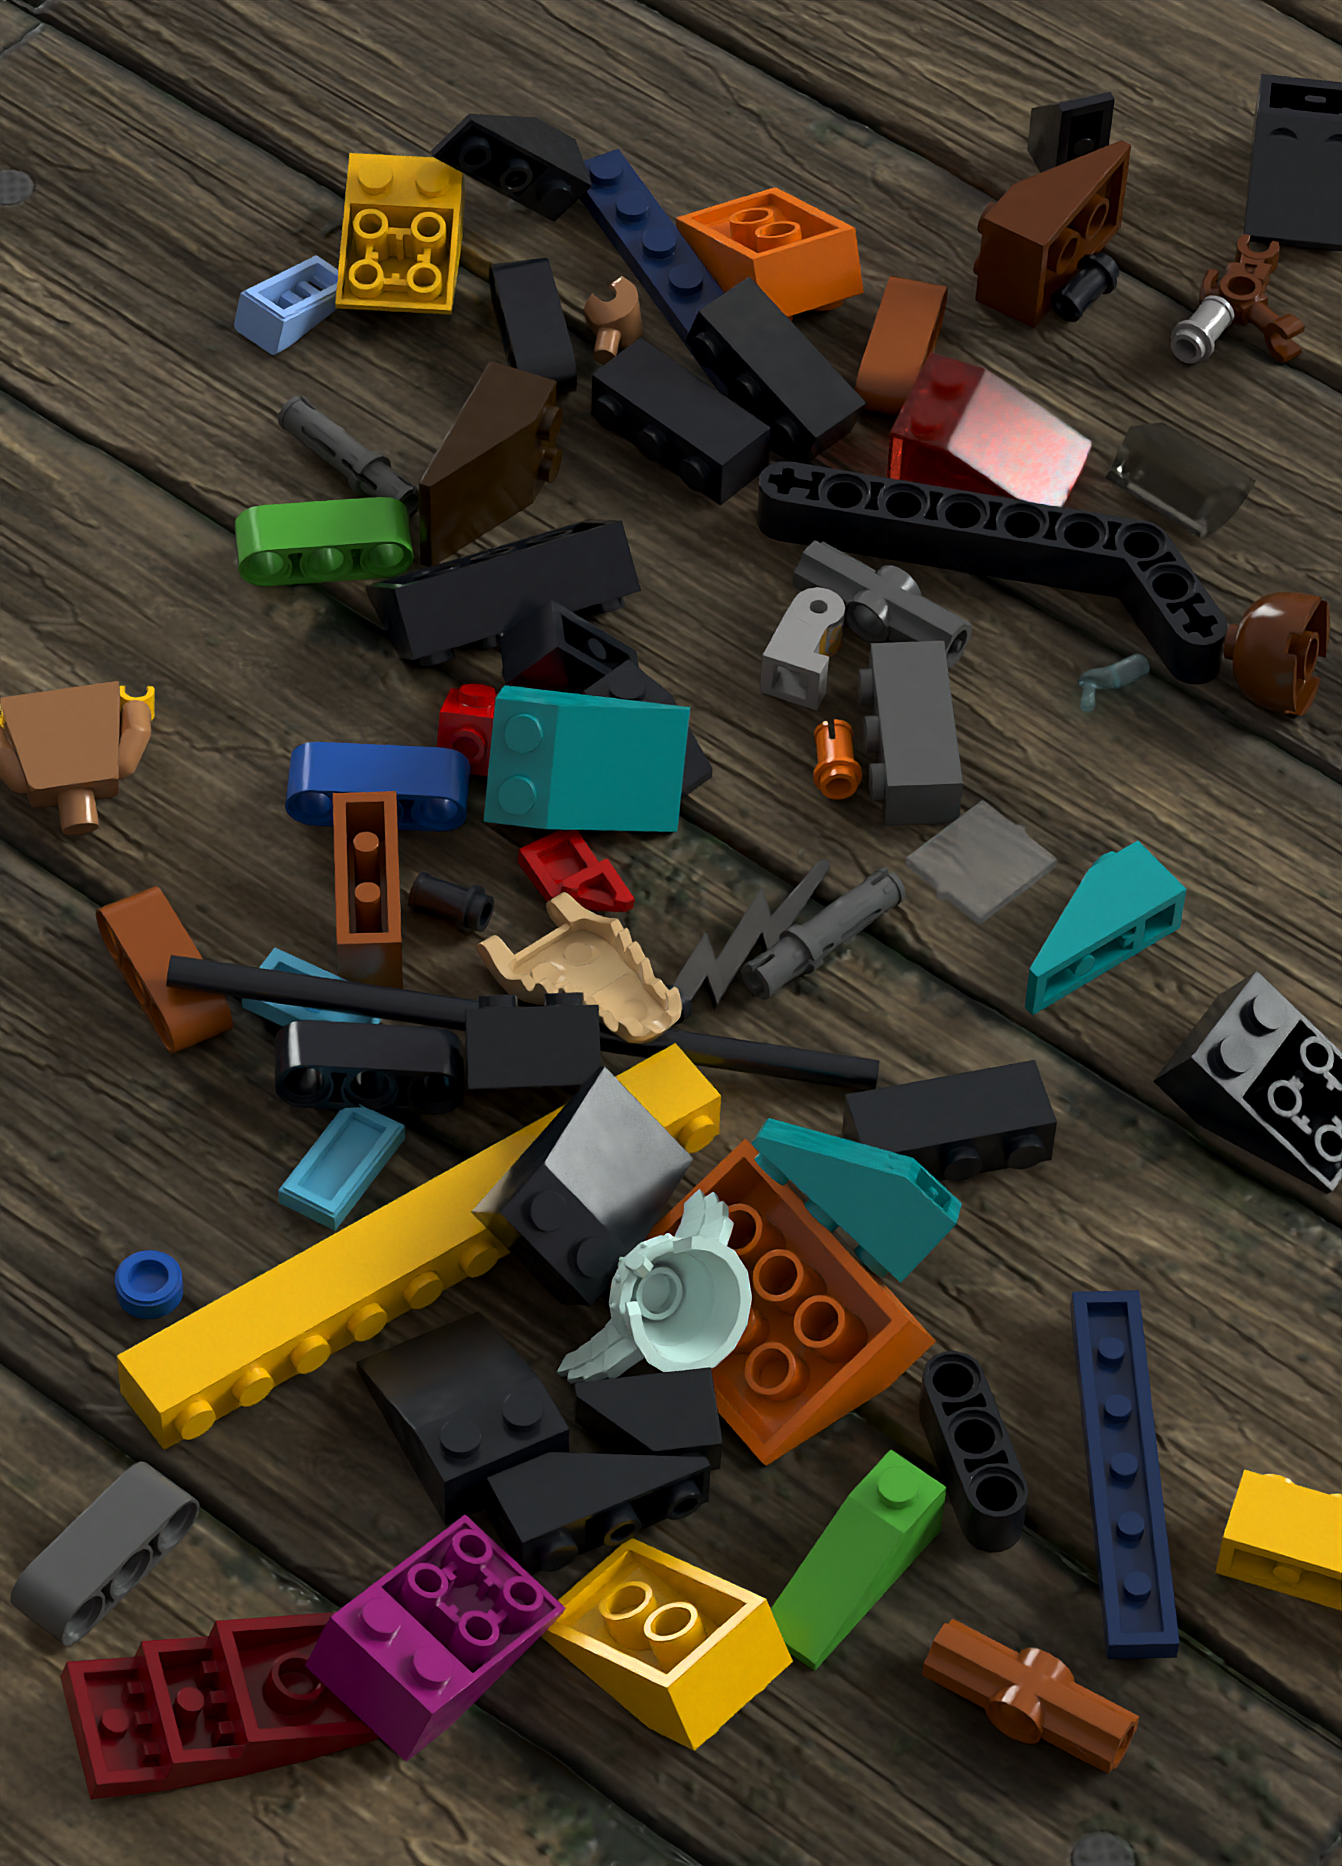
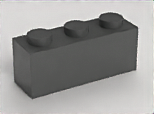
M944 641L871 643L869 668L858 669L860 706L870 705L871 716H864L863 720L865 753H876L877 763L869 765L871 801H882L884 826L959 823L963 780Z

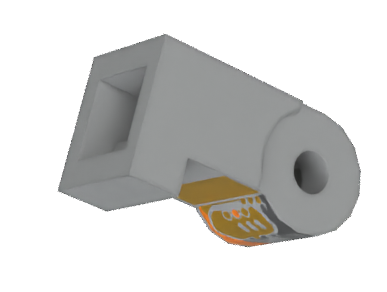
M809 588L800 592L793 599L763 654L761 693L818 710L826 694L829 658L840 650L843 638L845 605L843 599L837 593L825 588Z

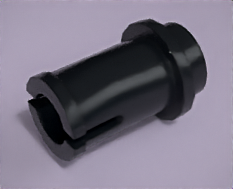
M1102 252L1086 254L1081 257L1077 263V271L1059 289L1051 294L1050 298L1052 300L1050 303L1053 310L1066 321H1078L1101 294H1109L1116 288L1119 268L1115 261Z
M421 872L411 887L408 906L411 907L410 910L413 912H421L456 924L460 933L470 934L473 930L483 932L486 929L493 914L494 898L485 894L483 886L473 885L470 888H466L433 877L429 873Z

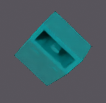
M768 1118L762 1124L751 1143L760 1152L755 1157V1161L763 1171L782 1186L791 1180L809 1197L804 1204L808 1212L828 1230L834 1232L840 1226L859 1244L854 1249L856 1256L873 1273L881 1278H884L890 1272L901 1283L957 1224L962 1203L912 1157Z

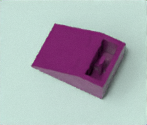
M464 1515L330 1616L305 1666L407 1762L451 1727L563 1614L566 1608L468 1516Z

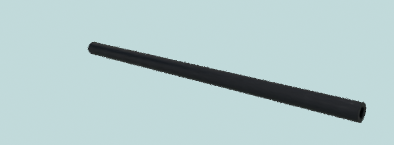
M171 955L166 987L460 1031H465V1009H478V1000ZM599 1023L601 1052L649 1058L676 1043L695 1066L863 1091L876 1089L879 1060L674 1029H668L663 1035L650 1043H628L612 1033L606 1026Z

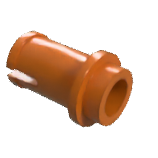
M834 719L835 739H830L828 721L822 722L814 730L818 764L813 770V782L824 796L840 800L848 798L856 792L857 787L862 781L863 773L860 764L855 761L853 747L854 732L851 725L846 721Z

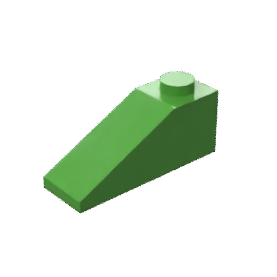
M890 1450L848 1495L771 1608L789 1653L814 1671L941 1531L946 1487L893 1450Z

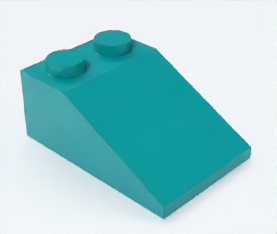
M504 685L495 698L483 822L540 829L677 832L691 707Z

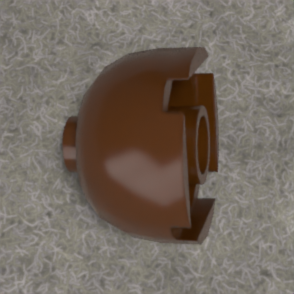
M1294 592L1272 593L1260 597L1245 611L1240 624L1232 623L1229 626L1224 642V658L1233 660V676L1243 695L1257 706L1275 712L1304 716L1311 707L1321 681V677L1313 676L1312 674L1316 666L1317 657L1326 658L1329 645L1330 611L1328 602L1321 600L1323 597Z

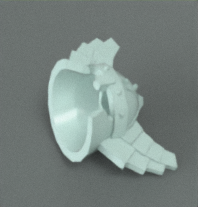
M699 1189L684 1203V1213L675 1237L670 1233L641 1242L625 1257L619 1258L618 1269L612 1279L609 1296L612 1319L590 1341L580 1346L578 1350L566 1354L557 1370L561 1377L568 1376L567 1380L571 1384L582 1381L603 1380L605 1378L613 1379L644 1357L649 1364L662 1372L707 1367L712 1369L735 1349L748 1325L752 1293L747 1269L735 1250L727 1246L734 1225L729 1219V1206L723 1200L720 1202L715 1192L705 1196Z

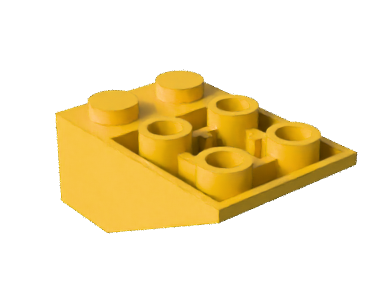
M349 153L335 301L336 308L452 315L463 235L466 199L464 173L434 157Z

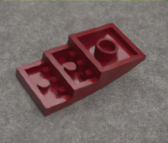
M336 1612L217 1620L209 1636L141 1641L135 1657L66 1662L60 1679L90 1800L160 1792L238 1778L308 1761L379 1739L380 1737L305 1666L330 1616Z

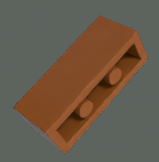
M396 791L333 793L338 977L351 982L403 989Z

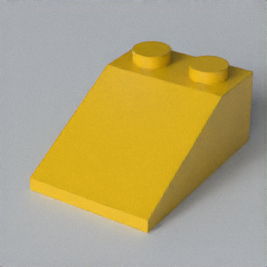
M634 1538L620 1545L558 1600L566 1609L541 1635L544 1640L649 1729L694 1751L708 1738L712 1737L722 1725L754 1696L762 1692L775 1677L793 1662L766 1598Z

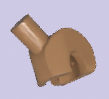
M622 276L609 284L610 290L616 295L613 300L603 302L592 293L584 306L585 321L597 336L593 358L596 362L603 365L617 356L618 349L627 348L641 338L643 333L637 289L633 283Z

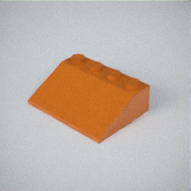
M744 1139L650 1230L644 1241L660 1235L664 1236L666 1233H670L675 1237L684 1213V1203L699 1189L705 1196L715 1192L718 1195L719 1201L723 1200L729 1206V1219L734 1225L727 1246L735 1250L748 1271L752 1302L748 1325L735 1349L715 1368H712L711 1371L718 1413L757 1458L767 1466L887 1389L936 1340L879 1277L856 1256L854 1250L836 1230L832 1232L825 1228L808 1212L804 1206L808 1199L791 1180L782 1186L763 1171L755 1161V1157L760 1152L747 1139Z

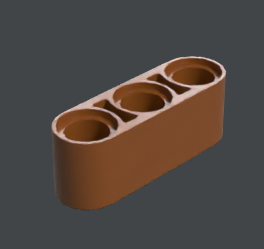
M893 275L889 277L859 368L855 391L866 402L863 410L907 419L913 418L943 324L948 298L947 286Z
M154 886L96 910L97 925L107 950L168 1052L171 1054L233 1029L232 1015L224 995L166 987L171 955L197 959L203 958L159 887Z

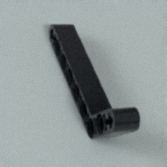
M780 461L770 464L763 469L759 476L757 525L760 531L768 538L809 546L814 541L819 543L825 542L841 552L1119 598L1168 671L1176 679L1186 684L1199 685L1215 679L1220 672L1227 632L1225 616L1166 532L1154 523L796 462Z

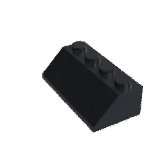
M586 519L365 586L368 598L399 658L419 659L421 667L456 658L455 647L474 641L478 650L499 646V638L550 600L571 612L588 607L590 615H598L624 607L623 596L641 591L622 520Z

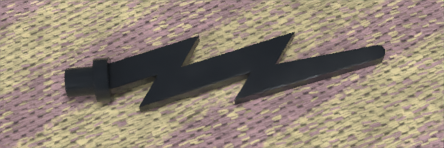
M819 860L772 916L762 886L717 960L707 931L705 932L674 984L666 985L668 990L676 987L680 993L682 1011L679 1020L675 1024L682 1023L691 1015V1001L703 982H705L715 1010L757 940H760L763 953L780 941V934L793 925L830 868L828 860Z

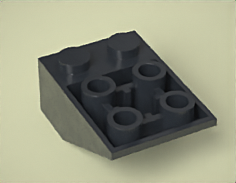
M1269 74L1260 75L1253 121L1243 233L1251 235L1250 242L1271 244L1272 241L1279 242V245L1342 251V82Z
M1256 971L1217 996L1153 1082L1199 1126L1316 1189L1329 1194L1333 1192L1342 1179V1052Z

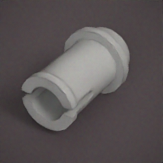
M1210 295L1205 297L1201 302L1202 304L1189 320L1179 322L1172 330L1171 349L1179 360L1189 364L1207 360L1214 352L1215 340L1232 324L1235 317L1234 310L1225 299L1219 296Z

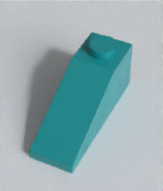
M1138 840L1117 853L1111 851L1102 855L1088 869L1029 968L1024 1007L1032 1016L1180 928L1187 889Z

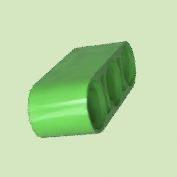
M392 497L260 505L250 507L241 512L235 521L238 570L240 576L247 583L256 586L389 578L407 571L412 565L414 558L407 507L401 501Z

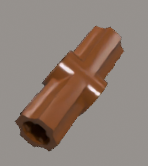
M952 1619L948 1624L944 1623L933 1640L931 1649L923 1663L922 1676L985 1708L986 1715L991 1723L1008 1737L1028 1744L1037 1743L1041 1738L1107 1774L1112 1769H1116L1123 1759L1138 1727V1715L1075 1683L1074 1676L1069 1668L1050 1653L1036 1648H1026L1019 1654L955 1619Z

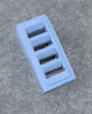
M314 256L241 292L234 321L236 331L271 355H275L288 348L337 309L335 301L338 269L320 257ZM309 282L321 288L322 291H319L318 289L310 285Z

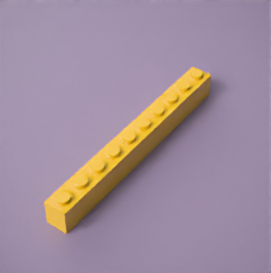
M676 1043L615 1076L688 1153L702 1150L719 1134L721 1095ZM564 1106L117 1355L121 1394L165 1450L183 1439L190 1440L199 1437L216 1420L241 1406H252L260 1402L270 1393L272 1388L298 1373L307 1374L318 1369L326 1362L330 1355L355 1341H366L374 1337L384 1328L386 1323L412 1308L422 1309L430 1305L440 1296L442 1291L463 1279L478 1277L486 1273L495 1265L498 1259L511 1252L471 1211Z

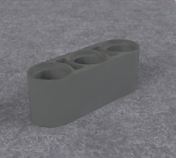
M140 1461L133 1464L21 1573L11 1592L10 1602L12 1606L63 1645L71 1646L77 1643L187 1535L199 1513L200 1505L198 1500L146 1462Z

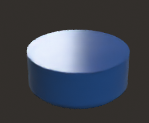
M154 1250L140 1251L127 1257L119 1265L115 1274L116 1296L120 1306L128 1314L141 1319H156L172 1312L179 1305L183 1296V1279L179 1264L168 1254Z

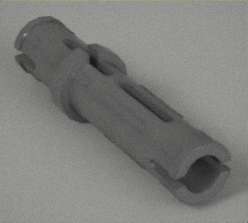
M295 396L283 405L278 416L280 427L290 432L321 459L348 479V486L356 494L362 497H392L397 499L407 507L409 518L418 511L419 488L413 486L391 468V461L383 453L377 450L369 451L342 427L338 426L310 404L304 396H301V398Z
M880 867L867 877L865 881L849 890L802 925H791L785 929L779 936L780 941L742 967L741 974L747 988L754 995L759 993L760 999L767 1000L795 977L802 973L811 974L820 968L823 964V958L828 953L859 933L883 913L888 912L905 900V888L899 877L893 871L888 874V868Z

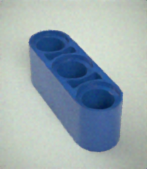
M308 742L297 746L292 751L285 808L289 816L302 824L334 827L333 793L396 791L398 830L450 831L460 827L465 822L467 816L471 766L469 760L462 753L448 748Z

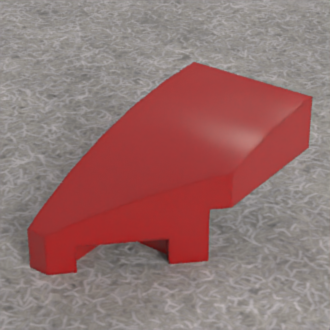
M560 829L519 848L518 864L547 902L560 893L566 892L587 910L627 912L633 909L635 898L608 858L599 862L578 830Z

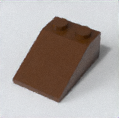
M1121 140L1013 184L997 203L991 201L985 207L977 227L978 233L982 234L981 248L973 268L974 274L978 275L976 301L1030 327L1035 328L1052 308L1050 303L1052 300L1050 298L1051 294L1059 289L1077 271V263L1081 257L1086 254L1100 252L1121 228L1131 144Z

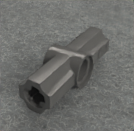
M814 541L803 552L801 560L793 572V586L801 591L819 587L837 593L844 601V620L848 628L858 638L867 643H883L886 639L892 642L944 641L947 667L950 670L961 658L963 650L971 638L972 624L921 596V591L913 578L901 568L893 565H884L876 571L825 542L819 543Z

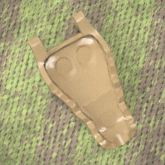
M566 892L560 893L546 903L547 912L558 928L514 955L497 935H493L475 946L488 970L510 995H518V999L524 1002L545 1006L544 994L584 992V1005L599 1004V1023L606 1026L612 1033L628 1043H650L655 1041L674 1025L681 1016L682 1003L678 989L673 987L668 990L661 979L655 978L649 959L643 954L637 941L632 942L628 928L624 929L618 918L603 917L585 909Z

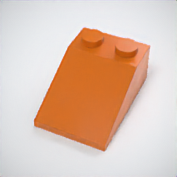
M776 187L675 218L677 229L724 293L750 276L790 321L793 320V315L811 309L816 311L836 309L843 305V299L864 293L855 227Z

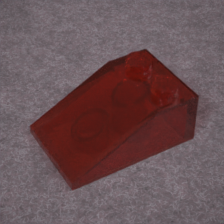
M930 353L890 431L886 478L1066 507L1092 452L1093 443L987 369Z

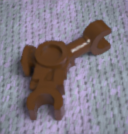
M1243 234L1239 237L1236 244L1235 262L1231 261V263H1228L1225 276L1221 279L1220 284H1218V270L1209 268L1206 271L1200 287L1199 304L1201 305L1205 297L1210 295L1225 299L1234 310L1235 317L1232 323L1241 325L1252 323L1264 334L1265 343L1272 356L1279 362L1284 363L1302 353V348L1291 338L1304 332L1305 326L1295 315L1286 314L1280 317L1267 307L1268 297L1265 295L1270 281V274L1278 266L1279 242L1272 241L1269 249L1265 252H1254L1249 249L1251 235Z

